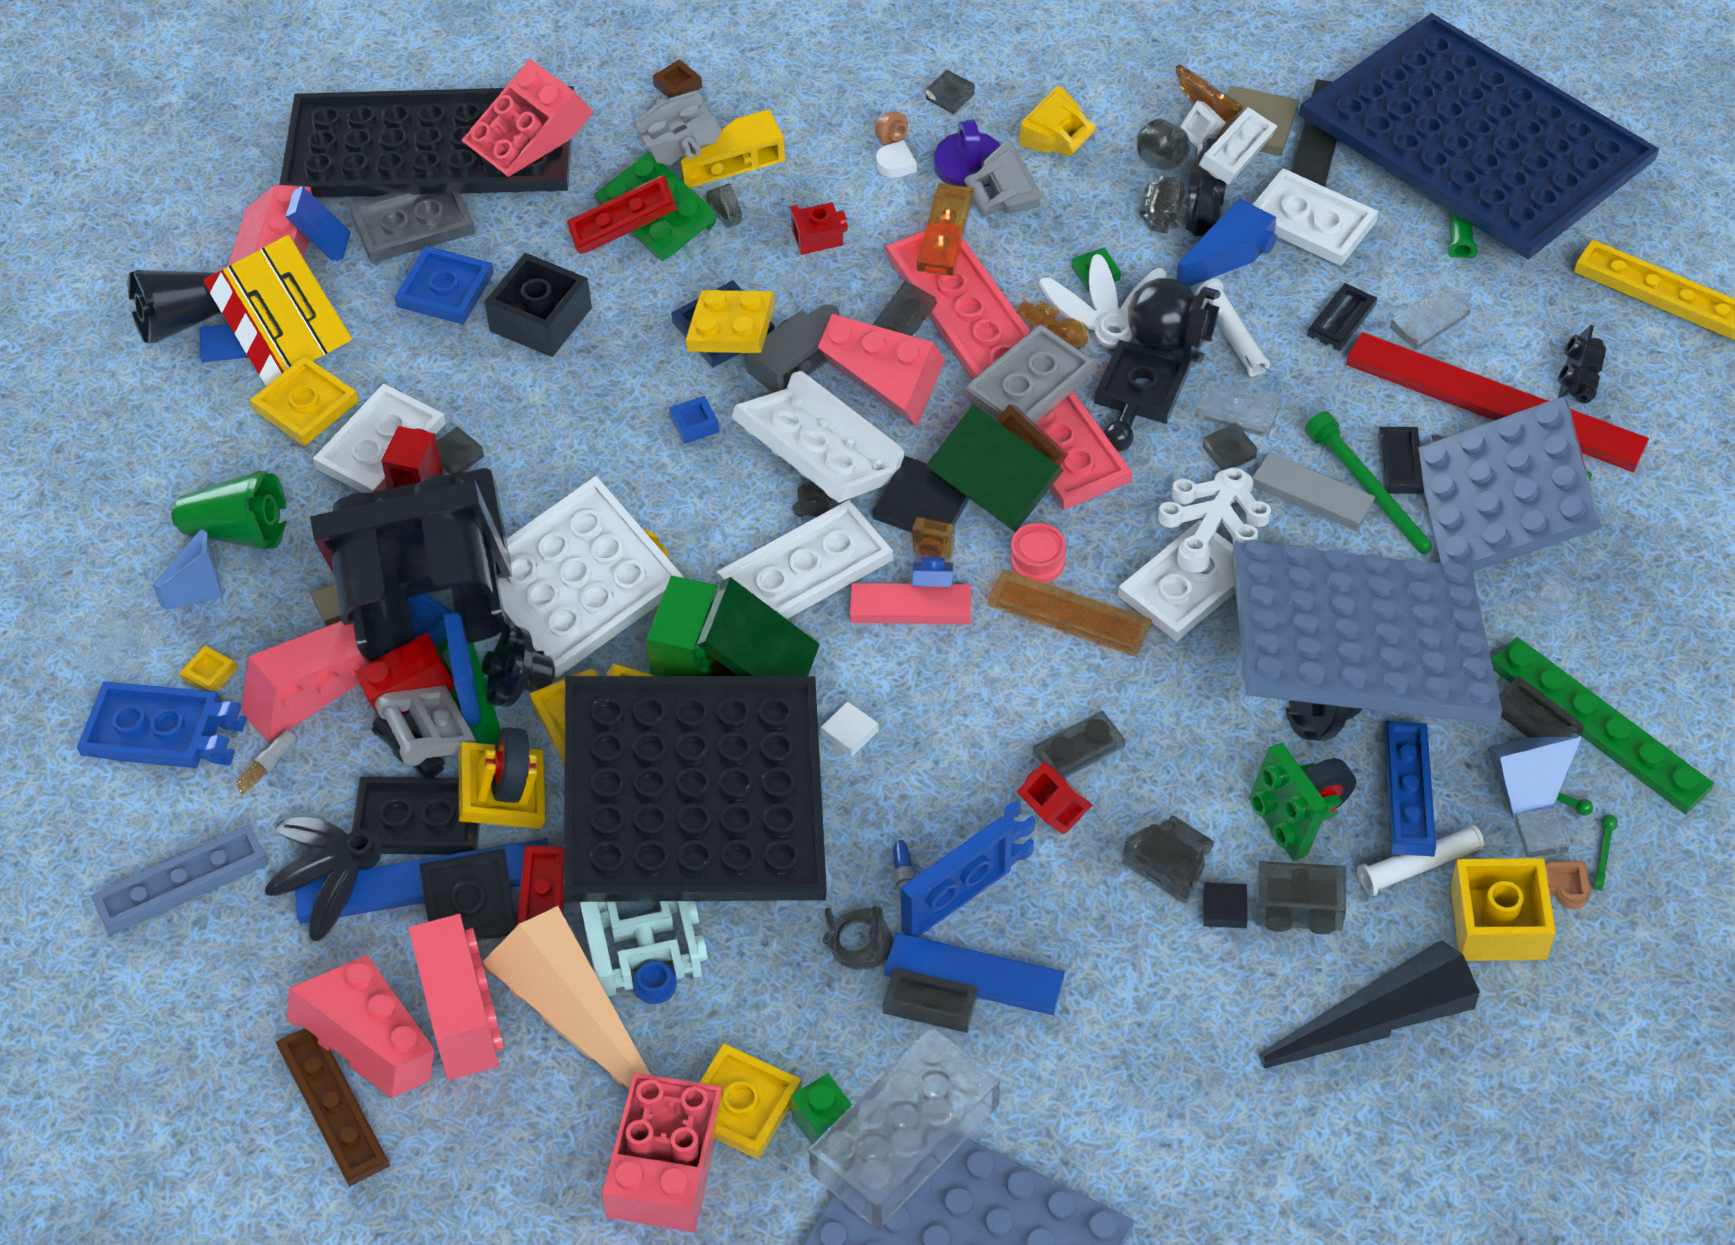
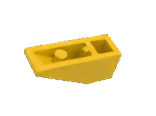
M770 109L736 118L721 130L716 143L701 149L698 157L694 153V159L688 156L680 161L682 181L689 188L785 161L784 136Z

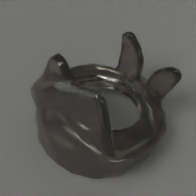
M873 905L872 907L854 909L843 913L836 921L834 920L831 908L825 909L829 931L825 933L822 940L840 965L853 970L874 969L888 959L893 944V936L884 919L881 906ZM858 922L870 925V943L866 947L857 951H850L842 947L840 938L846 927Z

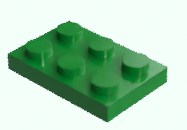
M647 151L596 192L594 196L601 205L664 175L670 184L678 210L630 232L657 258L664 261L716 220L717 216L711 206L664 164L657 163L652 153Z

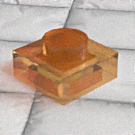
M917 517L913 526V551L920 553L924 557L938 556L951 559L955 549V525Z

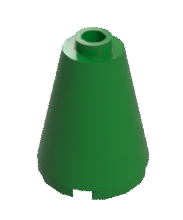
M257 471L180 496L172 507V521L179 531L185 535L195 536L202 529L208 533L209 539L260 549L277 548L282 541L287 521L279 523L280 509H287L283 487L275 474H266L267 471Z

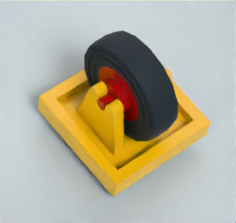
M510 727L502 728L495 745L461 742L458 750L459 821L542 829L546 821L544 752L539 749H529V738L526 730Z

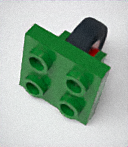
M1282 742L1268 747L1249 799L1255 813L1262 816L1272 830L1277 844L1286 850L1293 861H1296L1309 854L1322 821L1338 813L1337 808L1350 797L1356 787L1357 780L1342 759L1332 758L1317 764L1311 763L1299 766Z

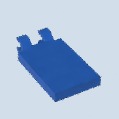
M103 681L78 743L77 750L81 756L126 762L197 768L200 759L203 758L214 764L230 766L235 751L234 749H227L229 738L215 734L218 726L225 730L243 732L247 717L239 715L242 707L240 703H222L218 692Z
M1018 801L1006 806L1004 819L999 817L900 887L901 930L904 934L914 937L921 936L1009 873L1011 866L1017 861L1026 859L1033 854L1034 841L1032 839L1027 840L1024 844L1013 843L1021 837L1030 835L1035 829V818L1033 816L1028 817L1022 822L1014 820L1015 817L1021 814V804Z

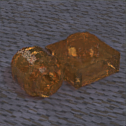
M1026 300L1023 301L1017 314L1035 326L1043 325L1078 350L1086 345L1089 331L1083 322L1072 318L1062 321L1056 317L1059 310L1045 301L1040 300L1038 304Z

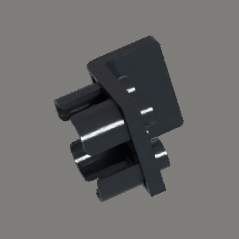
M482 468L454 475H437L426 478L418 483L373 493L350 494L338 499L333 505L332 512L310 516L313 539L335 576L341 621L344 626L353 623L357 647L364 657L376 660L414 640L415 634L409 597L451 588L455 613L458 612V615H461L467 643L492 638L501 633L506 627L498 578L512 577V568L497 484L490 469Z

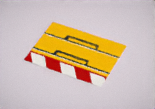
M289 235L203 280L266 386L304 355L314 361L352 340Z

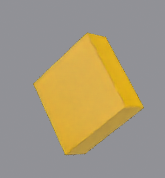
M204 645L179 674L182 680L200 690L217 692L238 669V666L232 659Z

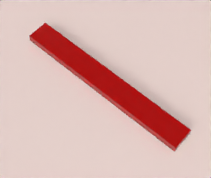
M1364 332L1360 334L1347 357V366L1494 421L1549 402L1543 398ZM1570 409L1583 454L1633 473L1635 472L1648 445V437Z

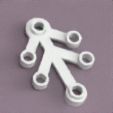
M1228 468L1218 472L1213 481L1195 484L1188 479H1179L1173 483L1172 499L1175 502H1165L1160 505L1159 523L1165 527L1173 528L1183 522L1204 518L1195 535L1186 538L1179 545L1177 564L1181 569L1191 573H1198L1207 569L1211 552L1208 544L1221 521L1233 537V544L1235 540L1246 544L1248 541L1258 539V530L1255 527H1263L1269 523L1271 508L1264 502L1256 501L1250 493L1253 488V479L1248 473L1239 468ZM1217 495L1215 500L1185 507L1180 505L1191 504L1197 498ZM1232 503H1238L1246 512L1248 524H1243L1231 507Z

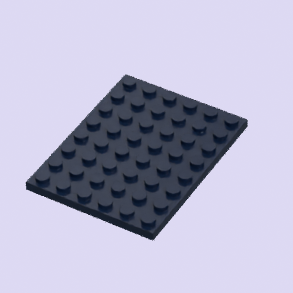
M1430 13L1303 102L1299 112V116L1528 260L1654 162L1659 152L1658 147L1433 13Z

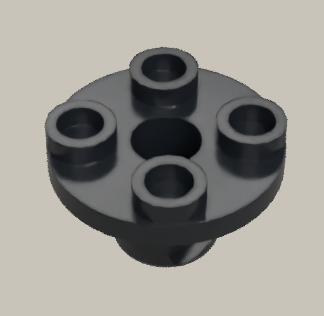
M506 624V627L500 634V639L494 652L488 651L482 664V672L484 675H488L487 702L492 705L508 708L519 699L523 690L534 692L552 684L555 675L554 661L551 657L544 655V651L533 652L532 637L527 629Z

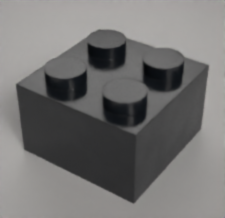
M524 253L484 301L490 332L550 357L556 354L592 309L587 277L528 253Z

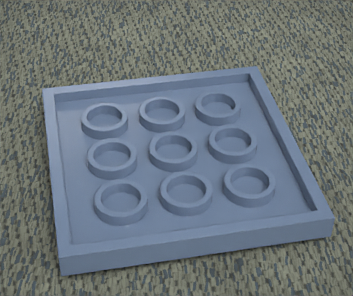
M1565 396L1418 447L1423 487L1442 565L1450 563L1459 564L1466 569H1472V572L1602 529L1569 404Z

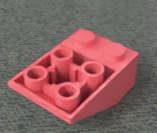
M529 59L461 141L509 177L571 140L594 111L575 91Z
M634 1072L602 1192L606 1218L696 1232L707 1187L722 1095L721 1086Z

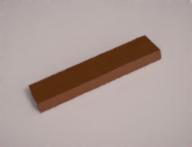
M305 1028L276 1041L277 1047L348 1186L350 1187L390 1167L384 1151L331 1050L327 1051L319 1045L318 1038Z

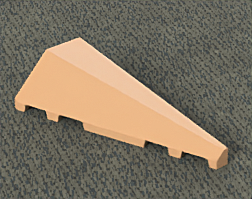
M558 906L519 924L483 961V967L489 975L494 974L506 984L516 998L519 1000L523 999L541 1014L543 1021L590 1061L594 1059L611 1074V1078L618 1085H624L630 1089L634 1072L651 1075Z

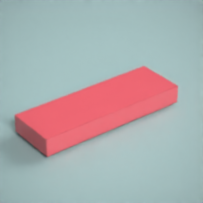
M851 583L850 623L970 624L971 584H953L952 587H924L896 583Z

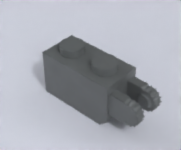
M824 304L809 315L801 310L790 319L782 321L775 330L766 335L761 353H747L748 373L773 393L787 389L791 375L795 372L802 371L810 375L827 362L818 345L831 315H839V309L833 306V304Z

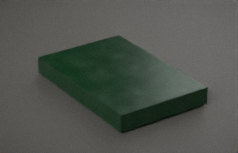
M972 404L926 464L931 471L1015 533L1064 471L1055 462L974 404Z
M732 577L721 581L697 646L738 676H809L820 645Z

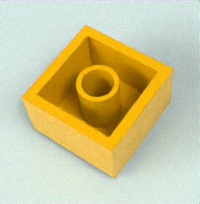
M1544 858L1457 859L1450 883L1458 951L1464 955L1466 961L1547 960L1556 931Z

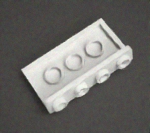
M802 371L791 375L787 389L735 405L731 417L744 427L747 433L758 438L775 455L782 457L796 468L802 476L810 479L824 490L830 498L838 502L888 485L895 472L900 468L904 458V450L901 446Z

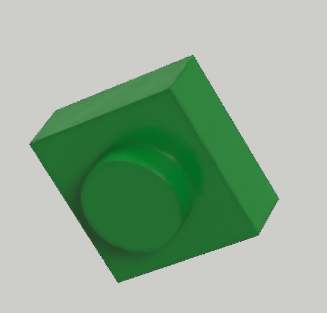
M1105 247L1072 258L1071 267L1087 291H1089L1091 259L1096 254L1101 255L1105 259L1114 282L1121 279V271Z

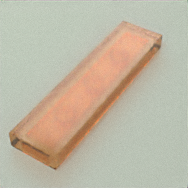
M1005 569L1002 570L988 597L989 607L1135 657L1138 656L1152 626V619Z

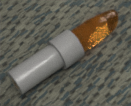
M285 729L266 750H262L253 760V764L239 778L237 787L242 795L257 784L265 774H269L278 764V760L297 741V738L290 731Z

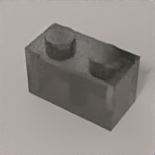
M1259 861L1256 876L1255 926H1266L1267 929L1274 932H1284L1290 928L1310 929L1311 932L1321 935L1330 934L1333 931H1342L1346 915V866Z

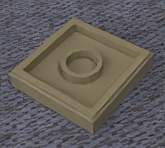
M1230 85L1227 93L1229 97L1226 96L1219 115L1226 124L1216 139H1219L1249 107L1278 126L1271 139L1259 152L1282 156L1298 110L1299 100Z

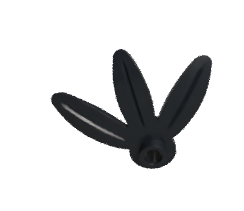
M296 817L282 820L275 828L281 836L303 845L323 849L302 856L283 868L267 884L265 893L268 896L282 895L306 886L332 872L319 891L311 914L309 936L313 941H319L329 933L342 914L355 886L359 870L371 869L379 862L383 851V844L379 835L368 829H358L347 834L334 824L317 818ZM367 845L365 848L361 850H356V848L359 846Z

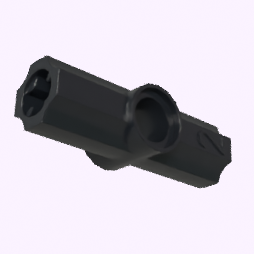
M1207 138L1205 142L1199 143L1196 149L1194 170H1191L1187 196L1189 206L1186 220V230L1190 231L1193 236L1203 237L1220 218V206L1224 204L1226 183L1213 177L1207 170L1199 166L1204 154L1218 139Z

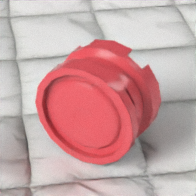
M1031 523L1019 528L1013 535L1010 561L1016 576L1025 582L1028 580L1037 582V584L1048 583L1057 579L1063 572L1066 561V542L1062 533L1049 524Z

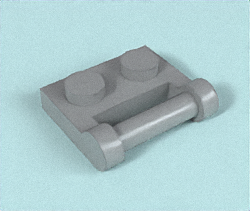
M446 685L385 693L375 701V709L381 718L387 720L401 747L399 754L408 766L419 765L426 758L458 754L461 742L475 743L476 739ZM410 711L424 738L415 739L401 712Z

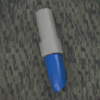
M898 840L893 847L894 878L896 887L899 889V895L900 887L916 877L904 840Z

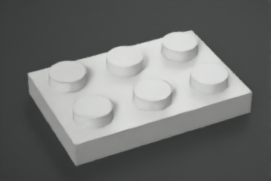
M1284 168L1253 203L1254 206L1277 217L1275 234H1277L1278 238L1339 266L1343 265L1377 222L1378 216L1377 210Z
M383 384L313 458L315 469L362 493L385 490L387 484L381 460L397 427L420 428L436 435L446 424L445 416L440 411Z
M1201 520L1196 522L1118 587V597L1176 642L1236 593L1232 559L1234 545L1217 532H1215L1208 544L1211 552L1209 566L1206 570L1191 573L1181 569L1177 564L1179 545L1186 538L1195 535L1202 522Z

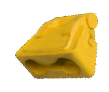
M1057 86L1022 120L1019 145L1046 153L1055 151L1072 156L1096 131V126L1093 122L1087 120L1080 106L1061 86Z

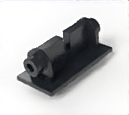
M1590 325L1579 336L1576 334L1572 336L1565 347L1564 354L1568 357L1565 366L1558 376V382L1561 383L1558 398L1569 393L1576 396L1578 402L1586 404L1596 397L1600 376L1597 374L1602 371L1606 346L1601 339L1592 338L1593 325Z

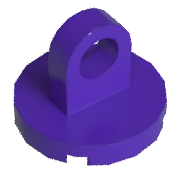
M974 119L961 121L958 124V133L947 136L938 144L934 152L935 172L940 180L946 184L948 181L951 184H955V188L969 190L964 179L980 171L984 160L1001 145L988 134L980 133Z

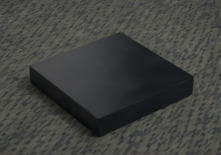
M905 456L900 468L893 475L873 509V519L944 544L969 498L926 466L927 463Z
M505 849L419 864L428 922L460 914L464 930L473 928L476 941L507 936L517 927Z

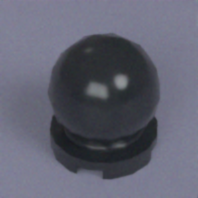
M1157 278L1146 282L1134 293L1128 306V324L1132 335L1142 346L1158 351L1171 353L1182 348L1184 358L1191 359L1192 362L1201 363L1205 353L1199 352L1203 340L1211 342L1220 309L1219 306L1213 305V300L1219 299L1221 292L1216 289L1203 287L1199 294L1195 296L1186 284L1175 279Z

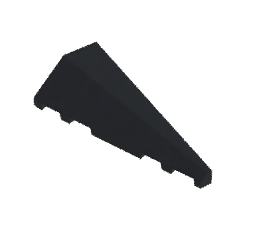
M1441 940L1259 1053V1057L1265 1069L1390 1037L1391 1030L1475 1009L1480 991L1464 955Z

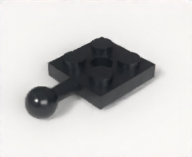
M1122 340L1118 341L1095 392L1094 404L1121 411L1118 420L1110 423L1104 430V434L1117 452L1124 451L1132 445L1134 433L1131 426L1136 415L1167 424L1189 374L1191 359ZM1137 378H1147L1152 383L1139 385L1134 380Z

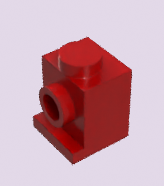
M833 202L799 209L798 205L790 206L791 228L801 255L843 246V232L848 231L847 220L844 211H836Z
M1045 761L1026 777L1025 783L1016 791L1047 824L1061 834L1068 832L1093 806L1059 771Z

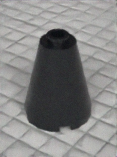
M158 270L130 272L127 280L129 300H135L136 311L132 312V316L143 342L148 344L157 343L222 313L203 282L205 278L217 272Z

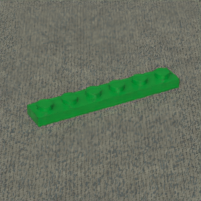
M1516 636L1491 659L1493 670L1685 815L1712 790L1713 781Z

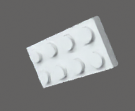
M847 500L717 571V576L720 584L722 580L732 577L788 619L893 561V550L852 502Z

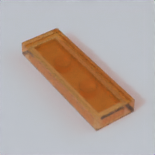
M938 183L917 260V271L949 276L954 275L974 198V188Z

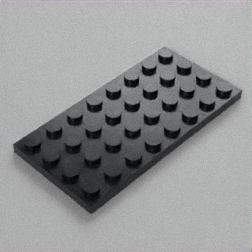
M568 86L574 91V86ZM505 88L294 94L279 185L310 187L314 197L382 196L389 193L424 195L452 194V192L481 194L568 191L572 139L507 177L461 141Z

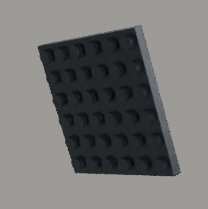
M565 676L564 902L826 900L827 886L815 676Z

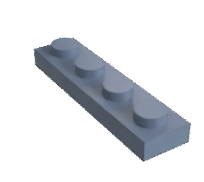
M249 824L91 895L108 935L111 936L260 869L269 863Z

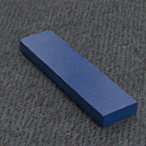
M1385 721L1384 740L1391 854L1435 857L1436 835L1427 723Z
M897 932L885 966V976L1053 1016L1065 971Z

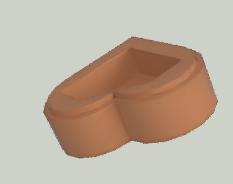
M1586 861L1546 862L1545 867L1550 895L1556 896L1557 901L1567 909L1575 910L1584 907L1590 897V883Z

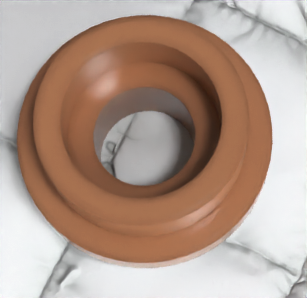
M899 112L883 114L875 126V134L883 145L904 140L908 132L907 118Z

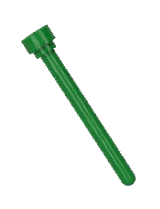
M1323 411L1311 418L1305 427V432L1316 444L1320 443L1322 446H1328L1367 493L1375 496V502L1419 553L1426 554L1430 552L1432 548L1430 540L1340 437L1341 432L1338 429L1339 423L1330 412Z

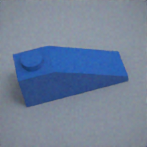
M1239 198L1178 262L1176 280L1190 287L1253 263L1262 252L1268 254L1277 240V234H1275L1277 217Z

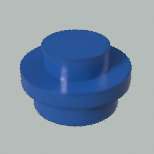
M650 961L643 964L636 972L633 979L635 994L643 1002L659 1004L673 996L677 988V979L674 971L669 966L659 961Z

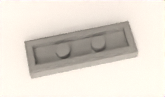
M1271 452L1267 454L1252 478L1253 487L1356 531L1359 530L1375 502V496Z

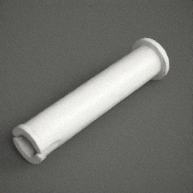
M1211 279L1204 282L1198 287L1196 295L1199 294L1203 287L1216 289L1221 292L1219 299L1213 300V305L1220 307L1217 324L1245 366L1249 376L1252 377L1266 372L1261 363L1265 368L1269 369L1270 362L1264 356L1223 292L1224 285L1221 280Z
M1471 825L1464 830L1436 840L1435 857L1396 855L1370 866L1363 863L1357 867L1358 880L1369 897L1375 896L1381 888L1474 852L1483 851V846H1485L1483 836L1475 825Z

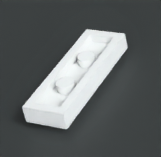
M1248 107L1204 154L1199 166L1207 170L1213 177L1229 185L1271 139L1278 126Z

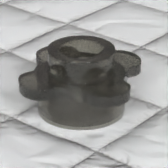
M814 482L805 483L797 489L798 501L792 507L793 513L798 517L805 515L818 517L830 510V502L834 499L830 498Z

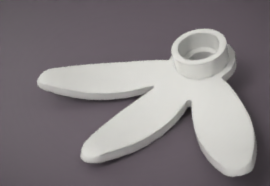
M1098 254L1092 257L1089 269V291L1094 309L1051 278L1040 279L1039 285L1050 303L1062 315L1080 326L1094 330L1095 338L1101 345L1115 349L1119 340L1131 341L1132 332L1128 324V306L1134 293L1146 282L1157 278H1166L1167 273L1161 268H1157L1149 273L1132 290L1120 309L1118 308L1117 292L1111 271L1105 259Z

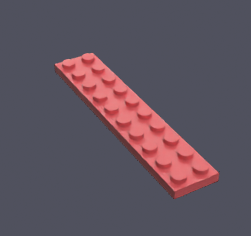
M951 221L886 246V257L972 380L1031 332ZM1074 391L1035 423L1069 454L1060 465L1064 471L1049 489L1063 510L1132 482V471Z

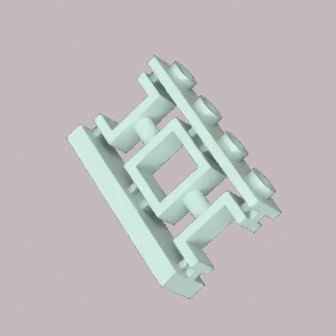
M658 901L661 912L619 920L615 902H579L593 969L607 996L617 995L616 988L624 986L625 990L634 989L630 970L640 968L643 964L650 961L662 963L672 961L676 979L685 978L684 973L688 972L693 973V978L702 976L700 961L708 960L703 934L695 936L692 925L699 923L695 901ZM672 913H679L688 954H680L677 939L655 943L653 934L674 930ZM606 927L612 928L614 942L636 938L638 944L636 948L617 951L620 968L612 970L603 929Z

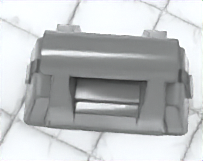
M1011 140L1005 141L984 160L980 171L964 179L984 217L1000 210H1004L1006 213H1014L1038 208L1040 205L1041 193ZM989 183L996 196L990 199L983 185Z

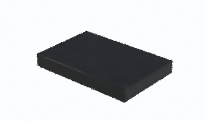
M360 777L352 831L368 829L377 833L383 844L382 854L450 855L477 850L480 823L459 821V778ZM367 845L359 846L356 848V850H361L365 848Z

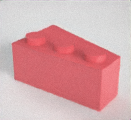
M835 314L831 315L818 345L819 350L831 366L876 396L881 402L898 412L914 426L918 425L945 362L934 342Z

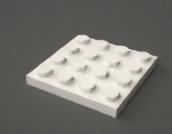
M595 476L506 539L512 577H500L498 580L504 614L514 626L522 627L529 631L535 652L544 651V655L553 659L555 677L558 678L658 606L671 575L684 578V576L600 479Z

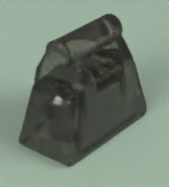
M1172 815L1160 825L1151 824L1128 836L1124 843L1122 863L1178 901L1187 903L1192 896L1197 882L1199 883L1205 867L1204 855L1206 856L1212 850L1215 841Z

